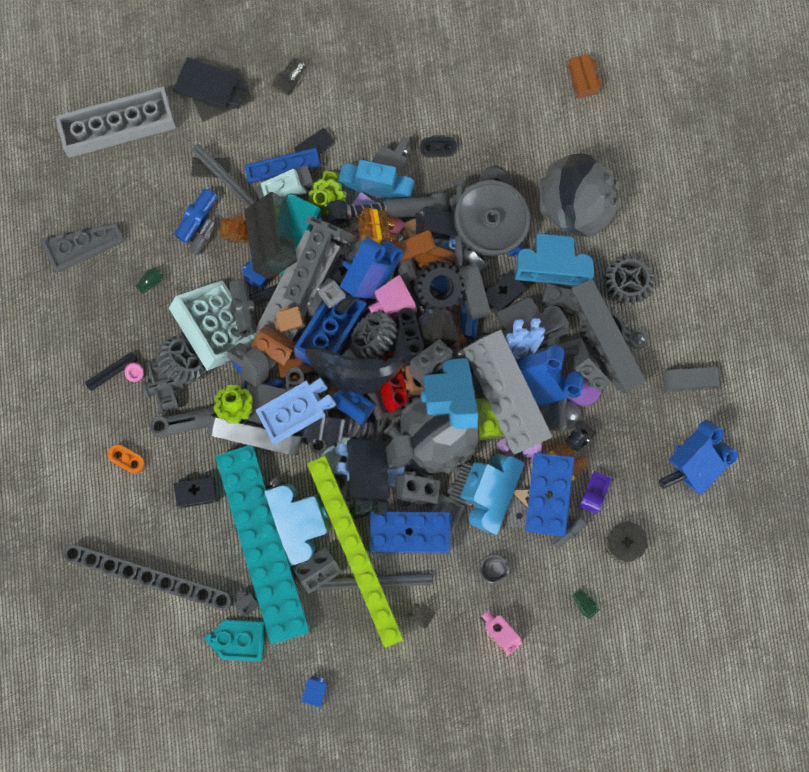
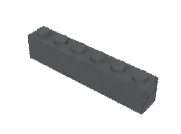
M593 279L573 287L570 291L569 299L573 306H577L579 319L582 323L585 322L589 338L591 340L594 339L598 355L600 357L603 356L607 372L613 375L615 388L624 394L643 385L646 380Z

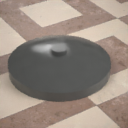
M486 180L475 183L461 195L454 211V224L460 239L471 250L482 255L499 256L512 251L523 241L529 229L530 213L525 199L514 187L501 181Z

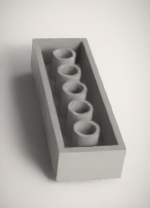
M164 87L55 116L63 149L68 158L176 129Z
M306 230L255 329V333H258L266 324L296 342L301 328L286 333L280 332V329L277 330L274 323L275 313L280 312L279 309L282 307L291 306V308L298 306L306 323L308 319L306 315L309 309L307 308V303L311 297L314 298L316 296L320 283L324 284L328 279L343 249L329 242L302 305L284 298L283 296L311 233Z
M499 330L465 347L466 358H468L474 370L475 377L478 379L483 393L487 397L491 410L495 414L500 429L503 431L513 454H517L551 438L552 435L502 331Z

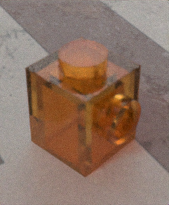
M222 218L219 237L232 243H247L251 225L241 218Z

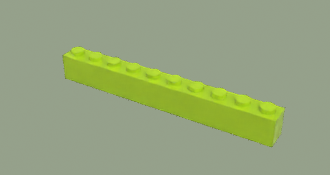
M323 456L307 463L384 648L402 641L401 631L327 457Z

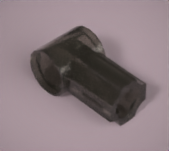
M293 57L285 70L276 75L272 86L289 96L294 91L296 82L306 70V65L300 59Z

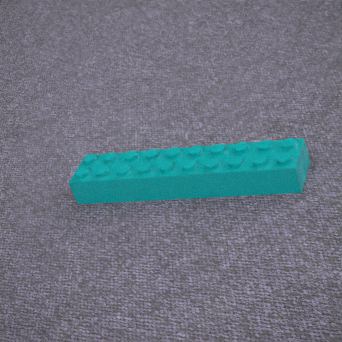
M248 445L216 455V462L271 645L309 634L310 629L293 573L264 492L267 490L254 446Z

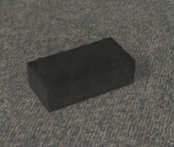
M270 192L244 209L253 271L267 279L272 278L297 262L287 200Z

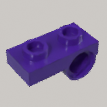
M594 471L579 508L597 515L612 478Z

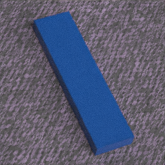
M313 148L244 166L248 183L253 184L269 180L292 169L307 165L310 170L321 167L318 150Z

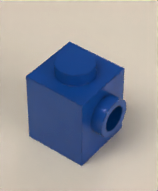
M255 259L247 262L242 269L244 281L249 286L254 287L255 285L260 290H263L273 277L272 271Z

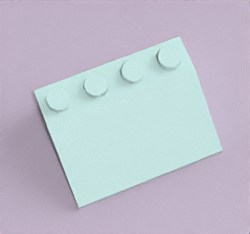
M223 280L175 296L169 307V310L207 371L230 361L227 358V352L238 343L251 348L257 335L254 333V335L248 337H241L238 334L235 316H232L230 310L231 293Z

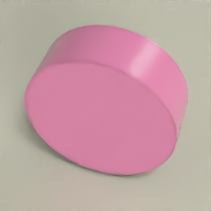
M131 362L125 367L124 373L129 381L137 382L143 378L144 369L141 364Z

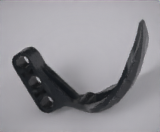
M402 308L398 312L399 334L393 359L389 358L387 361H382L378 358L356 359L324 349L307 348L305 355L318 375L333 387L352 393L371 394L392 380L401 367L409 366L411 360L423 352L424 347L415 312L411 308Z

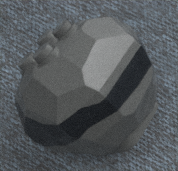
M578 153L565 156L552 163L547 170L545 178H542L540 181L541 213L551 219L561 230L569 234L584 237L595 236L610 223L615 211L620 209V200L616 198V192L620 190V181L616 180L610 169L592 155Z
M421 397L407 406L400 416L401 436H410L414 456L408 462V465L416 470L426 473L446 472L448 475L457 468L456 465L460 461L462 464L467 462L475 452L474 449L479 441V427L467 429L453 428L449 423V414H427L426 404L421 402Z

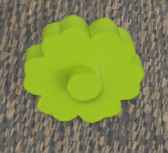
M320 179L313 184L314 190L309 192V203L321 209L319 212L321 216L328 215V202L342 200L346 203V192L341 190L342 184L335 179Z
M228 385L226 390H219L214 397L216 403L214 406L215 413L219 419H225L228 424H239L241 418L248 419L253 412L251 405L253 403L252 396L247 389L242 390L239 385Z

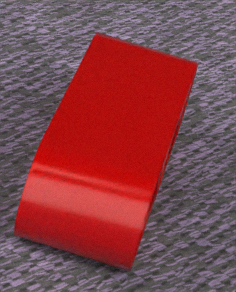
M389 352L380 360L387 361L389 358L393 359L394 353ZM400 369L392 380L380 388L384 406L391 412L397 411L408 401L402 369Z

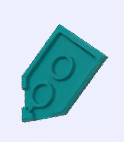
M225 619L204 639L222 660L262 662L265 624L262 621Z

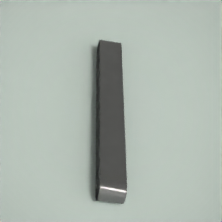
M68 545L63 551L65 560L82 567L219 610H227L232 605V597L229 594L211 587L77 545ZM77 549L78 556L75 559H71V551ZM95 555L97 561L95 564L90 565L88 559L90 556ZM110 561L115 562V568L112 571L107 570V564ZM128 567H133V575L127 577L125 570ZM148 572H151L153 576L152 580L148 583H145L143 579L144 575ZM169 578L171 585L169 588L164 589L162 582L164 579ZM184 584H188L190 591L183 595L180 591L181 587ZM202 590H207L209 593L206 600H200L199 593ZM220 596L227 597L226 605H218Z

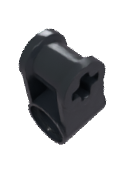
M581 420L566 439V444L571 449L580 451L596 432Z

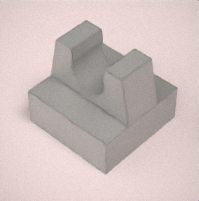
M335 281L318 290V294L329 308L346 298L345 293Z

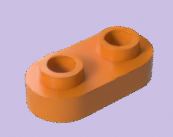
M113 445L108 450L109 460L132 474L140 473L145 467L144 459L140 455L122 445ZM118 452L122 453L120 458H116ZM137 461L138 466L133 468L132 463Z

